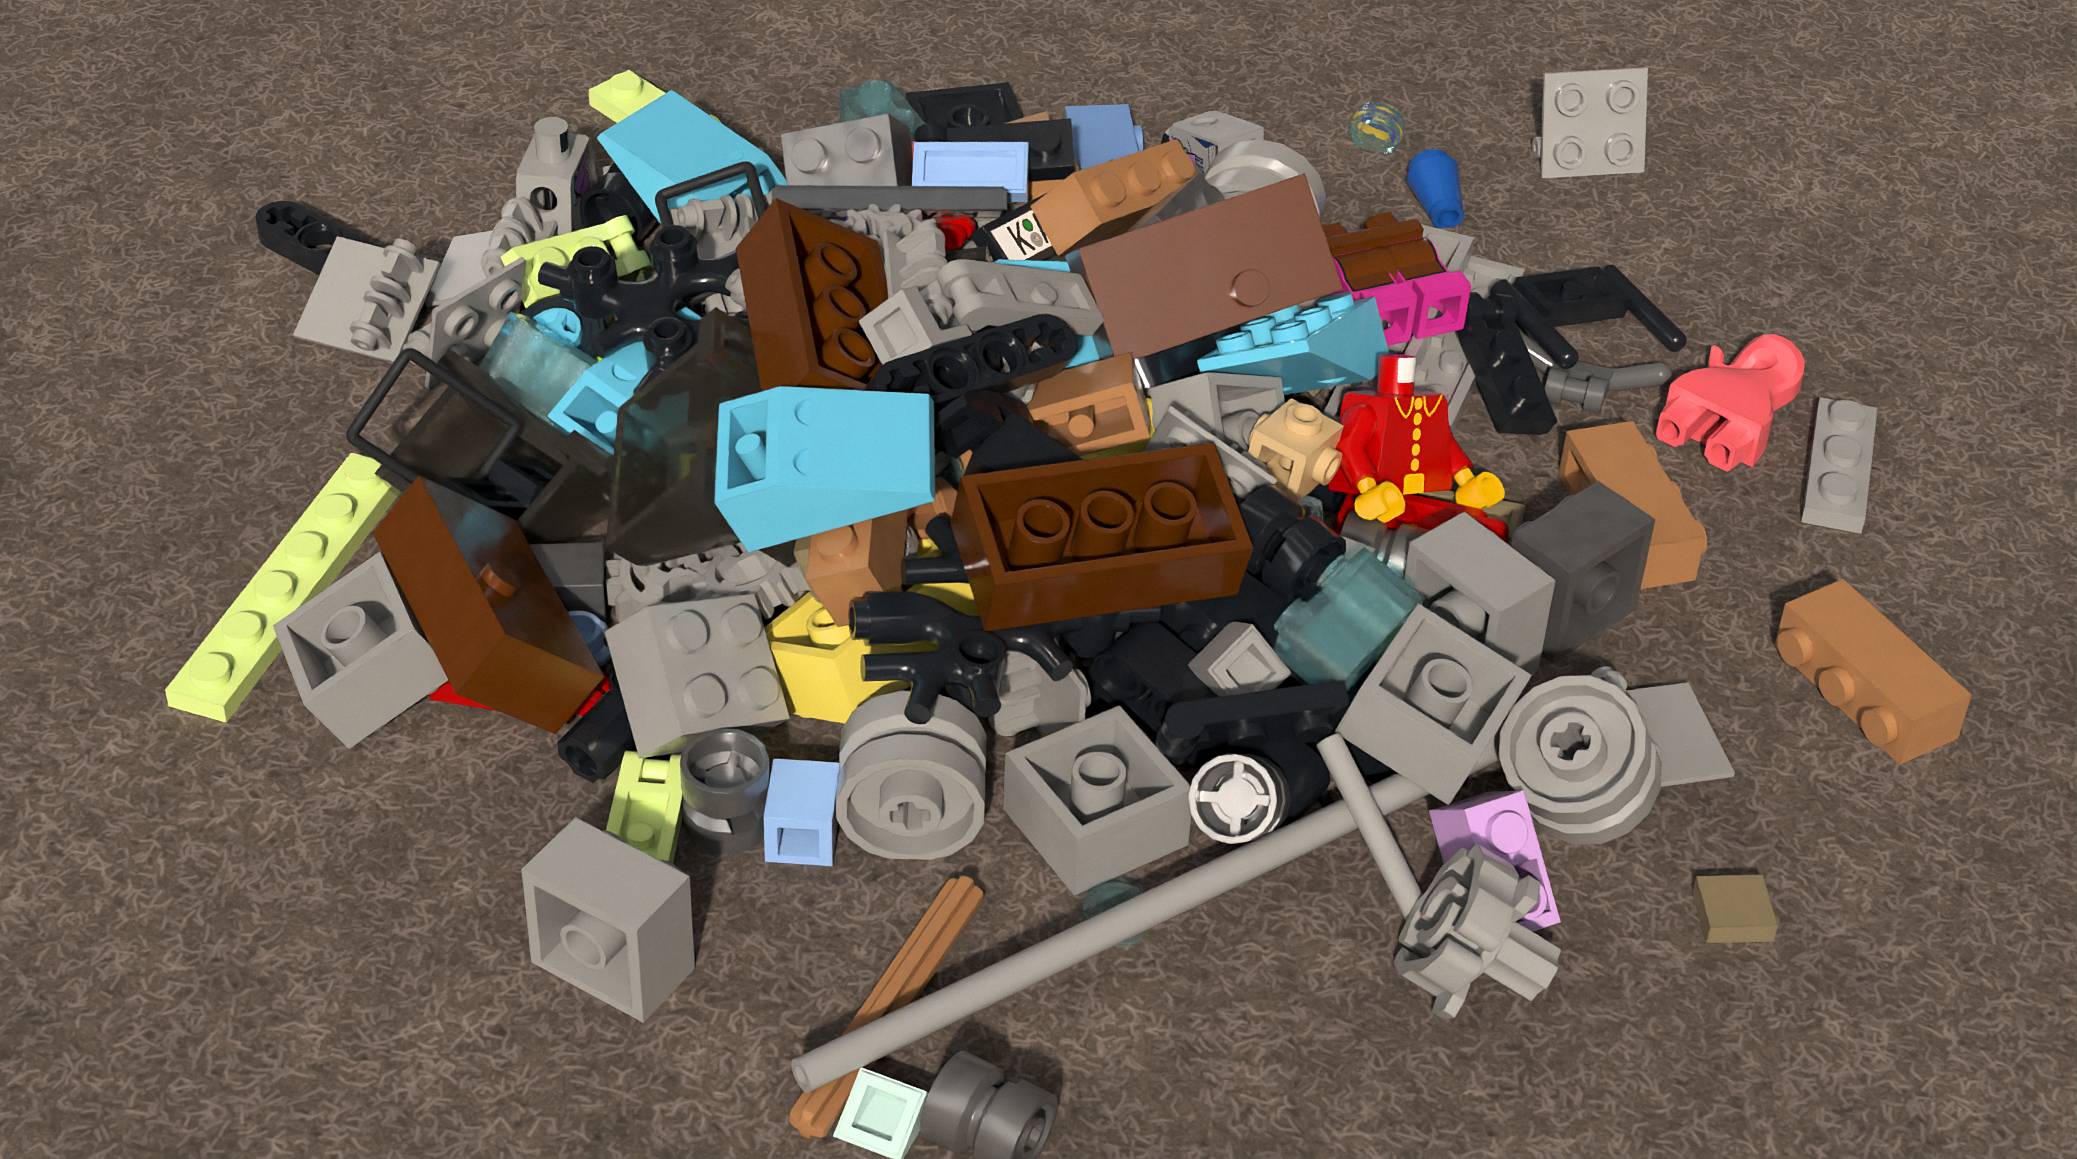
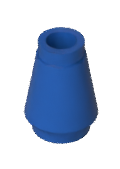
M1430 149L1419 153L1409 163V172L1406 178L1407 184L1436 228L1456 227L1464 219L1458 163L1440 149Z

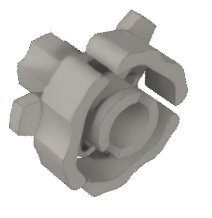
M1480 844L1474 845L1470 851L1466 848L1459 849L1457 853L1443 864L1426 892L1412 908L1399 936L1400 943L1425 958H1420L1402 947L1394 960V966L1398 975L1431 995L1437 996L1432 1013L1442 1019L1456 1017L1466 999L1471 982L1482 973L1522 998L1532 1001L1538 993L1547 989L1559 968L1558 958L1561 949L1516 922L1526 916L1537 903L1540 882L1529 875L1518 881L1519 875L1514 865Z

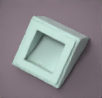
M861 1067L833 1136L891 1159H904L920 1131L921 1113L928 1092Z

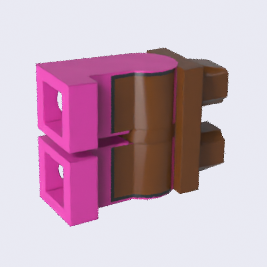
M1389 211L1372 215L1365 222L1364 230L1348 233L1346 228L1340 225L1339 222L1322 226L1343 288L1328 294V296L1352 292L1353 300L1375 297L1380 318L1391 325L1390 328L1384 330L1387 346L1408 342L1411 340V334L1416 339H1421L1464 328L1471 283L1461 270L1455 272L1448 271L1440 261L1432 241L1427 237H1423L1424 228L1417 219L1398 222ZM1429 306L1438 309L1443 315L1435 319H1427Z

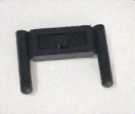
M1608 265L1603 269L1597 266L1516 277L1513 284L1506 279H1501L1490 290V295L1495 293L1509 294L1514 297L1517 304L1515 321L1562 369L1574 367L1578 362L1579 354L1555 327L1622 318L1627 311L1669 351H1680L1687 342L1686 335L1615 265Z

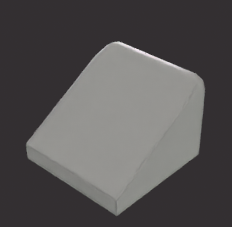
M1240 622L1229 623L1188 664L1194 674L1219 697L1273 690L1291 674L1290 670L1253 624Z

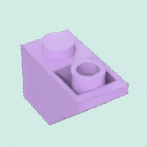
M1524 790L1485 792L1429 810L1443 863H1446L1459 849L1466 848L1470 851L1474 845L1480 844L1514 865L1519 875L1518 881L1529 875L1540 882L1537 903L1526 916L1516 922L1532 932L1561 922Z

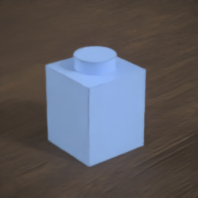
M773 758L763 817L765 862L833 866L838 831L836 794L838 773L840 771L839 763Z

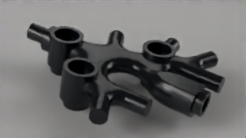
M669 225L659 229L650 243L653 275L645 281L626 282L618 280L615 260L603 248L597 246H587L579 249L573 255L567 268L547 261L544 262L538 272L539 284L560 290L562 299L573 302L575 310L584 317L598 319L613 314L617 318L616 323L590 338V344L600 358L604 359L626 345L643 342L648 372L633 390L635 398L640 403L652 406L663 391H677L689 386L690 396L686 416L687 421L694 426L703 427L711 422L716 395L728 392L744 397L761 392L759 376L708 359L715 353L725 352L742 361L757 365L747 313L730 312L706 319L690 320L678 316L675 312L676 305L682 299L696 293L711 292L730 297L731 292L725 288V284L729 276L736 269H739L736 250L718 258H699L696 238L683 226Z
M944 515L931 519L925 528L927 536L944 555L939 557L902 558L901 579L904 585L969 584L950 525L951 522ZM866 592L862 595V599L850 600L848 624L851 639L863 640L866 647L908 645L924 641L931 642L938 647L936 651L862 654L860 660V672L863 682L893 680L908 682L912 688L904 715L912 723L926 724L931 719L938 694L943 686H945L951 699L957 700L968 710L975 711L978 716L990 717L998 713L1001 709L998 691L1006 652H1019L1029 656L1041 666L1053 681H1060L1072 671L1073 662L1055 643L1054 638L1057 635L1062 634L1069 650L1075 655L1083 658H1095L1111 645L1116 632H1127L1130 623L1159 622L1161 607L1157 606L986 632L984 631L980 616L959 612L947 603L934 597L914 592Z

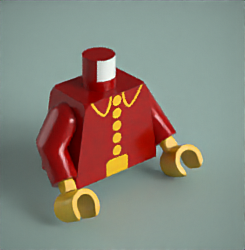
M1398 354L1379 355L1377 389L1348 391L1342 400L1339 423L1344 425L1335 448L1342 452V460L1335 476L1329 482L1328 490L1358 495L1354 503L1355 511L1358 516L1366 520L1377 518L1379 521L1386 523L1405 511L1403 495L1451 490L1452 482L1455 481L1459 485L1455 492L1456 503L1479 509L1489 508L1501 501L1505 495L1501 481L1494 474L1482 472L1474 477L1471 472L1474 464L1455 440L1449 425L1448 403L1442 393L1414 390L1415 356Z

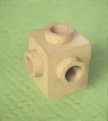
M1291 398L1273 414L1269 415L1266 413L1259 418L1249 437L1248 453L1270 467L1267 473L1277 479L1274 485L1298 503L1317 485L1322 484L1325 486L1335 476L1342 460V452L1335 448L1340 440L1344 425L1326 417L1317 408L1299 403Z

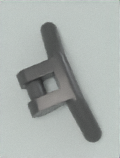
M1520 331L1535 368L1548 376L1545 392L1551 403L1561 405L1562 399L1583 404V410L1600 414L1608 391L1662 386L1667 384L1672 376L1670 367L1665 363L1609 368L1578 360L1574 367L1562 369L1532 338Z

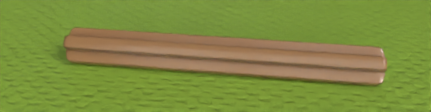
M966 875L960 876L959 879H948L842 1036L917 1001L983 902V891L974 885V879ZM876 1061L863 1066L862 1068L871 1070ZM860 1068L809 1093L803 1091L789 1113V1123L799 1130L800 1136L811 1140L814 1136L822 1138L828 1134L844 1110Z

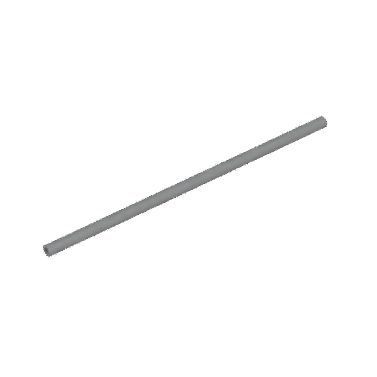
M1505 722L1500 725L1470 774L1500 761V731ZM1395 773L1368 786L1383 816L1430 794L1399 773ZM1342 798L792 1059L791 1068L800 1088L804 1092L809 1093L1358 829V826Z

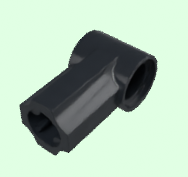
M614 667L609 675L610 689L557 742L560 758L570 766L573 773L592 783L597 779L605 780L622 762L624 752L626 750L633 751L636 748Z

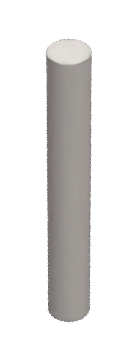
M1340 733L1331 735L1320 741L1316 746L1402 915L1407 921L1412 908L1423 893Z

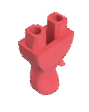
M1763 334L1751 340L1728 366L1724 364L1722 349L1718 346H1712L1708 368L1690 371L1679 376L1670 384L1666 405L1660 413L1658 421L1657 439L1673 447L1684 445L1689 438L1706 445L1704 455L1708 459L1709 464L1726 472L1741 462L1753 467L1767 447L1774 416L1773 412L1792 401L1801 390L1805 364L1802 352L1790 340L1782 336Z

